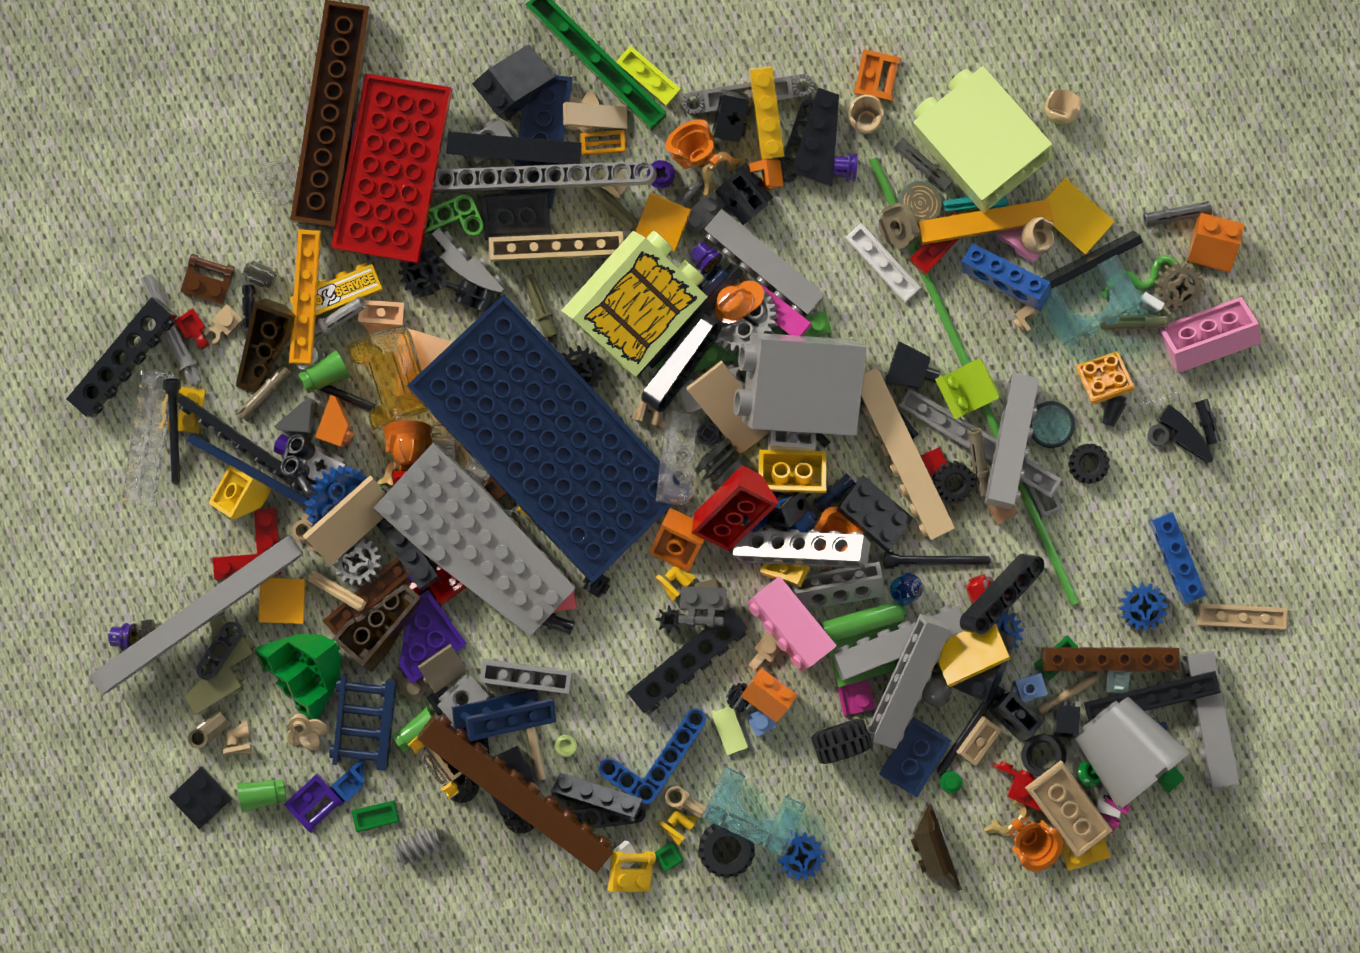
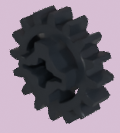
M422 248L419 264L406 261L399 263L403 267V270L398 271V274L403 275L400 283L405 282L407 284L405 290L412 289L411 295L413 296L419 294V297L430 296L441 289L439 284L444 280L441 278V275L446 274V272L442 271L440 267L444 263H438L439 255L432 256V250L425 251V248Z
M578 345L577 351L570 347L568 355L563 352L562 356L571 366L579 367L580 364H583V369L590 374L580 373V376L583 379L586 377L591 378L587 383L589 386L593 385L597 388L598 385L595 381L596 379H603L598 374L604 371V368L598 367L602 359H595L597 352L595 351L590 354L589 347L582 351L580 345ZM581 355L579 360L575 362L568 361L574 356ZM588 359H591L594 363L595 371L588 368Z

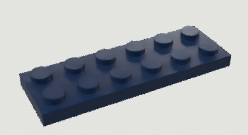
M555 75L556 78L523 107L518 137L564 141L566 126L563 124V103L570 102L573 77ZM514 161V167L560 165V163ZM535 172L531 174L530 182H537L539 173ZM555 172L552 175L553 182H557L559 172ZM516 173L512 174L511 184L517 180ZM556 189L510 190V193L548 191L550 210H553Z

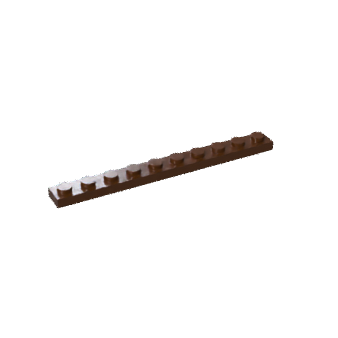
M489 477L481 484L496 501L506 494L492 477ZM398 556L377 573L378 577L371 579L372 583L367 582L354 593L366 601V606L362 611H357L343 603L323 620L334 635L340 631L346 622L352 618L356 619L365 613L366 609L377 605L408 578L410 574Z

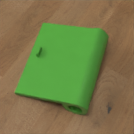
M896 600L820 622V626L836 644V647L828 655L838 687L894 672L899 659L841 681L832 656L837 653L836 649L848 645L849 648L857 646L856 641L869 637L872 640L877 638V633L883 630L890 629V632L898 630L897 625L903 623L904 617L907 616L903 603L899 604Z

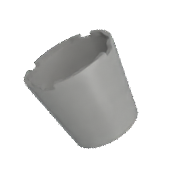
M1126 697L1120 703L1115 701L1105 708L1097 717L1082 728L1084 732L1076 738L1077 743L1119 810L1190 753L1129 697Z

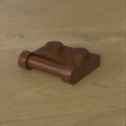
M192 253L180 292L224 305L235 266L229 264L225 266L201 259L199 255ZM196 266L224 274L223 281L194 273Z

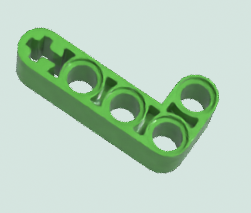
M461 195L429 209L428 220H430V226L425 229L424 236L435 232L438 228L442 229L460 221L467 235L475 238L484 232V223L472 198L468 195ZM463 201L471 203V208L466 212L459 210V205ZM442 210L450 211V217L445 221L440 220L439 213ZM472 221H477L480 224L476 232L468 230V225Z

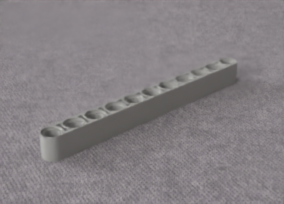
M644 161L439 169L436 173L433 193L649 185L655 181L657 173L651 164ZM649 168L650 175L644 179L640 178L641 170ZM627 169V177L625 179H618L619 171ZM599 170L606 171V176L602 180H596V173ZM577 171H583L584 173L580 181H574V174ZM555 172H561V179L553 182L552 175ZM516 173V182L509 184L508 177ZM539 173L538 181L531 183V174ZM494 174V183L486 184V178ZM468 175H473V182L470 185H465V178ZM446 176H451V183L448 186H443V179Z
M291 535L287 536L100 667L89 677L102 695L110 692L298 560L304 553Z

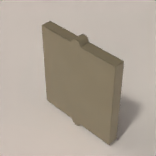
M451 644L418 666L424 676V682L429 684L434 694L467 672L460 661L461 657L456 654Z

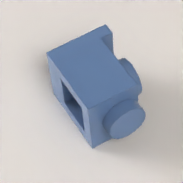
M759 709L746 715L756 737L776 728L774 721Z

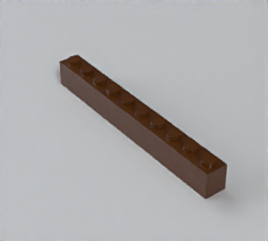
M433 714L418 733V740L592 871L597 873L613 854L612 843L608 838L603 835L600 837L593 832L594 829L588 823L583 822L582 824L576 819L577 816L567 808L563 810L559 807V802L552 796L548 795L546 797L543 795L541 789L535 783H527L522 779L523 775L514 768L510 770L505 766V761L499 756L495 755L493 757L487 753L488 749L483 744L470 741L467 732L461 728L458 730L451 725L452 722L446 716Z

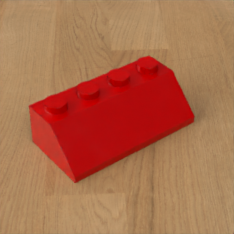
M742 465L694 513L691 533L730 551L778 505V500L761 474Z

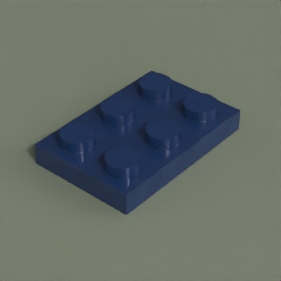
M913 717L904 731L903 740L899 742L896 749L892 750L878 774L913 796L918 797L952 740Z

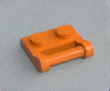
M863 49L854 94L872 95L880 100L893 102L894 83L902 58ZM883 62L889 63L884 92L877 91Z

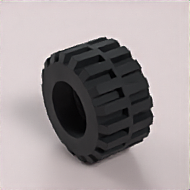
M855 719L816 732L811 737L820 764L834 763L869 750L873 746L863 719Z
M733 820L714 822L709 828L705 829L700 838L699 856L701 862L708 872L715 874L719 878L720 876L724 878L734 876L735 878L740 873H744L751 866L755 856L754 840L750 832L742 824L736 823ZM731 836L738 841L740 853L735 860L723 862L715 856L713 847L720 837Z

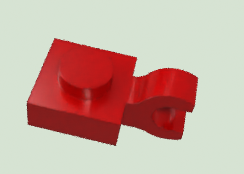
M192 308L174 320L187 340L193 337L202 350L210 345L201 332L206 326L195 309Z

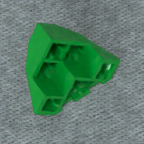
M297 634L256 647L255 652L261 666L266 672H270L279 679L275 683L285 696L291 694L297 711L300 714L306 715L309 720L318 719L336 688L337 679H339L342 658L339 653L340 647L334 639L330 640L322 634Z

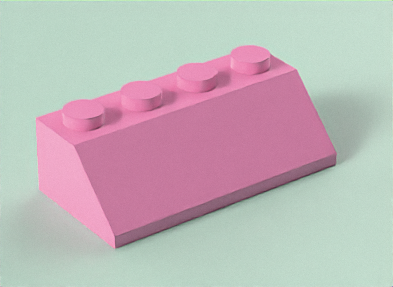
M1242 297L1168 323L1167 328H1159L1170 361L1177 373L1262 343L1259 323Z
M780 576L746 602L750 612L763 623L765 631L772 634L779 648L789 655L792 664L802 672L836 647V644Z

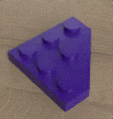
M428 590L420 595L422 600L405 627L399 666L412 684L423 676L418 666L449 644H451L455 652L467 645Z

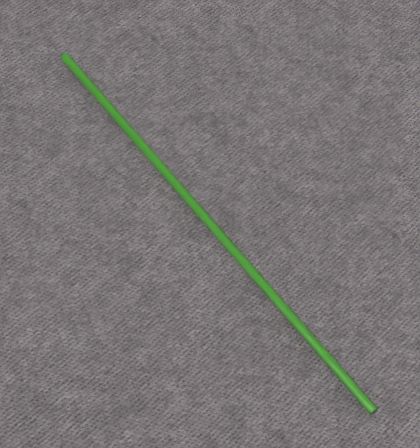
M875 157L869 160L888 204L898 203L878 158ZM915 241L908 246L911 255L918 250ZM929 271L925 275L920 272L961 365L964 366L970 363ZM988 403L982 406L981 409L997 440L999 425ZM1022 481L1018 485V490L1021 491L1020 495L1070 605L1073 606L1079 603L1078 598L1028 488Z

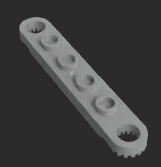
M806 74L774 78L777 101L807 96L814 89L813 79ZM799 79H806L809 82L807 91L801 92L797 89L796 84ZM749 82L689 92L683 97L682 106L690 114L716 111L722 89L748 94L749 102H752L753 105L751 84ZM695 96L699 99L700 105L697 109H690L687 106L689 97Z

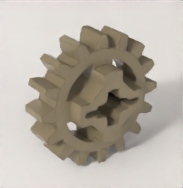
M1182 261L1180 266L1173 262L1172 268L1166 265V272L1159 271L1158 273L1161 279L1155 280V283L1159 285V287L1155 288V292L1160 294L1158 299L1161 302L1164 301L1166 307L1172 305L1174 310H1177L1179 305L1183 310H1186V304L1188 303L1194 306L1192 300L1194 298L1200 300L1197 294L1198 292H1204V289L1199 286L1204 283L1202 278H1198L1201 275L1200 271L1195 270L1192 264L1187 267L1185 261ZM1187 274L1191 275L1193 283L1188 281ZM1166 289L1171 291V297L1167 295Z

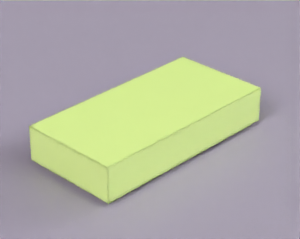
M726 707L711 713L727 755L748 748L734 709Z

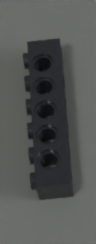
M151 297L66 400L85 417L98 416L104 409V403L117 394L119 385L122 382H126L133 373L131 371L134 367L143 363L147 357L145 354L149 349H153L161 341L160 336L164 331L167 332L175 324L174 319L177 315L158 298ZM154 319L156 325L155 328L152 331H150V329L148 328V323L150 320ZM139 336L141 338V345L136 348L134 340ZM123 353H125L127 355V361L125 364L122 365L120 362V356ZM111 370L113 378L108 382L106 373ZM97 387L99 394L94 399L92 396V390L93 388Z
M731 607L719 616L724 617V626L704 628L627 692L643 713L649 711L651 714L661 706L659 701L662 698L666 697L669 699L678 692L676 689L678 685L682 682L684 685L688 684L695 678L693 675L695 671L699 668L702 671L713 663L710 660L716 654L719 657L730 649L728 647L729 643L733 640L739 642L747 635L745 632L748 629ZM721 627H726L730 631V636L726 640H721L717 637V631ZM704 641L710 642L713 646L709 654H703L700 651V644ZM690 655L695 658L696 662L692 668L683 666L682 660L685 656ZM668 670H675L678 673V679L675 682H668L666 680L665 674ZM650 685H659L661 693L655 697L651 696L648 693Z

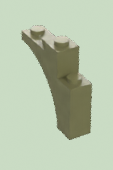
M225 611L210 621L212 642L222 627L228 623L223 617ZM228 627L229 635L226 639L221 637L220 640L227 642L231 646L232 642L228 641L232 636H235V627ZM243 634L214 678L208 680L200 679L194 688L184 695L195 715L244 686L242 681L245 679L239 669L234 670L233 666L255 654L253 648L256 645L250 636L246 637ZM218 644L214 647V654L217 657L225 655L226 648L224 645ZM210 657L211 662L207 666L204 675L207 673L212 674L213 671L210 669L212 664L216 662L218 665L220 662Z

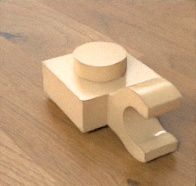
M767 632L753 647L758 653L748 665L756 670L764 659L770 663L781 651L772 634Z

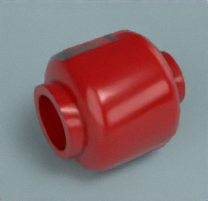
M985 574L968 580L969 583L966 585V591L971 604L993 583L991 577H986Z

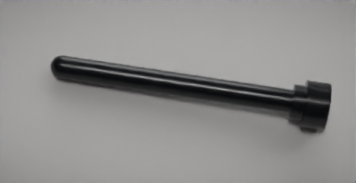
M169 378L163 380V390H165V394H168L171 481L174 485H178L180 483V459L176 401L177 394H179L181 389V379Z
M884 551V557L886 558L884 569H894V567L899 565H988L991 563L989 556H899L894 551Z
M999 686L995 698L981 703L938 766L937 773L939 775H943L958 755L956 751L981 717L985 715L994 700H998L999 697L1001 698L1004 695L1005 689Z

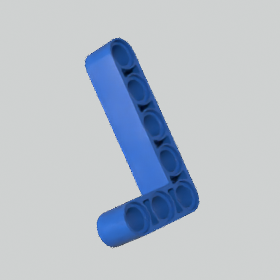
M693 708L687 712L644 778L614 758H605L601 761L599 765L600 775L627 794L642 798L640 795L642 788H650L653 792L652 796L648 799H642L643 804L651 803L706 722L705 713L699 708ZM698 712L702 715V722L695 725L690 722L689 717L692 713ZM681 731L688 732L690 735L689 741L686 743L679 742L677 739L678 733ZM674 750L677 752L678 757L675 761L669 762L665 759V752ZM606 762H611L615 765V771L612 774H607L603 771V765ZM660 768L665 772V777L662 780L653 778L652 772L655 769ZM624 775H631L633 777L634 783L631 786H624L622 784L621 778Z

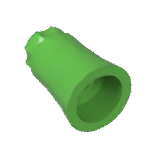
M336 350L321 361L306 368V371L298 374L307 393L350 378L348 370Z
M429 706L393 734L394 740L402 752L405 753L412 749L408 744L416 736L418 737V733L433 716L434 711Z
M284 780L237 783L242 813L275 805L281 801H287Z

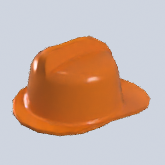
M743 281L735 286L722 289L718 294L715 306L717 318L727 324L736 323L762 303L764 299L762 286L754 281Z

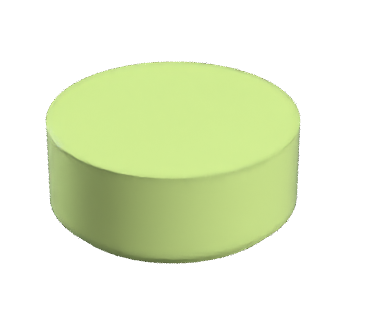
M561 735L555 741V751L561 757L572 756L577 749L576 740L570 735Z

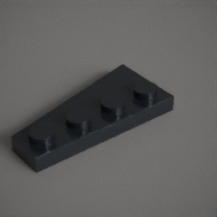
M817 88L790 169L792 174L830 187L833 186L839 94Z

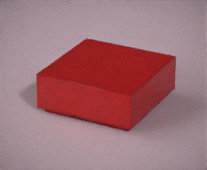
M940 447L920 456L930 476L935 474L936 469L939 470L941 468L940 465L942 463L944 465L947 464Z

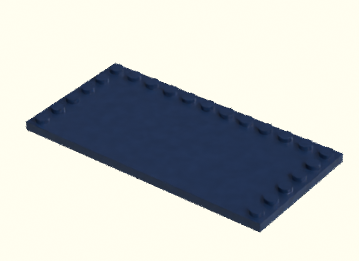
M504 294L406 386L591 583H594L687 491Z

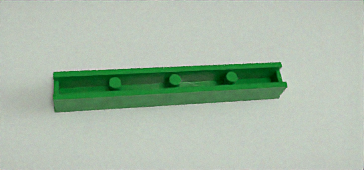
M530 0L525 4L526 8L651 131L667 116L666 111L553 0Z

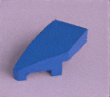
M360 759L331 786L345 803L363 788L365 760Z

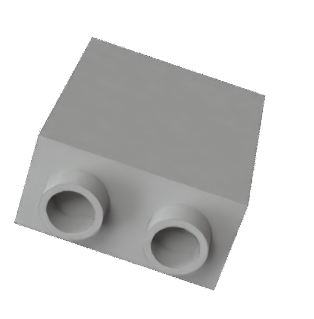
M751 332L750 344H742L739 350L740 371L747 372L745 389L737 388L734 395L735 415L742 416L741 421L751 429L856 436L867 347L852 339Z

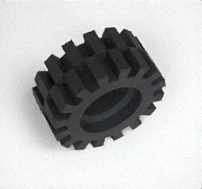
M1092 443L1078 446L1069 456L1068 466L1070 474L1081 483L1092 484L1101 481L1107 475L1108 469H1110L1108 453L1101 446ZM1086 455H1091L1097 460V467L1093 472H1085L1081 468V459Z
M947 461L945 465L942 463L940 465L941 468L935 470L936 476H933V484L939 496L950 503L951 501L954 503H958L959 500L961 502L965 501L964 498L966 496L969 498L971 496L970 492H974L973 484H976L973 478L975 477L974 474L962 462ZM951 474H959L962 478V484L956 490H950L946 486V480Z

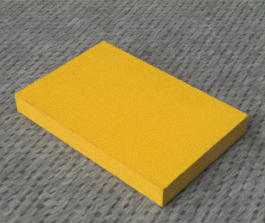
M1064 178L1045 199L1050 201L1054 219L1052 222L1054 224L1053 228L1084 255L1115 222L1067 178Z
M995 623L984 635L963 631L950 637L944 643L938 663L947 685L952 687L1011 658Z

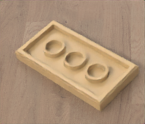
M721 360L686 387V389L723 435L732 441V446L736 445L738 447L737 452L741 455L767 435L770 430L751 429L741 421L742 416L735 415L734 395L737 388H744Z
M369 476L308 530L303 537L331 566L384 518L374 507L386 493Z
M1061 760L1025 787L1077 858L1113 831Z

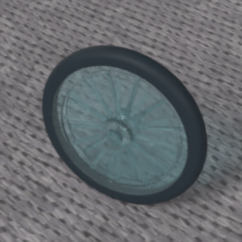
M1047 401L1037 405L1036 417L1034 420H1031L1030 428H1033L1032 439L1037 444L1046 448H1057L1067 443L1075 429V421L1071 411L1064 404L1056 401Z

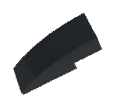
M1170 404L1165 405L1156 420L1174 431L1170 440L1207 464L1211 463L1213 457L1201 434L1182 413Z

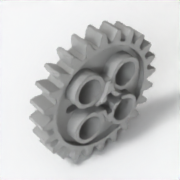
M763 290L764 299L755 310L744 316L743 319L736 323H731L727 327H723L724 323L722 322V329L715 339V343L719 347L723 345V349L726 352L731 348L733 354H736L742 344H750L751 332L774 334L770 328L777 327V323L774 321V319L778 318L777 313L774 312L777 310L775 304H772L774 300L771 296L768 297L766 290ZM715 303L712 306L714 309L708 310L707 313L719 320L715 313ZM761 310L758 316H752L755 311ZM751 323L759 324V326L755 327ZM750 329L747 335L742 336L744 330Z

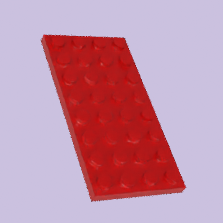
M365 73L331 248L419 264L453 91L451 87Z

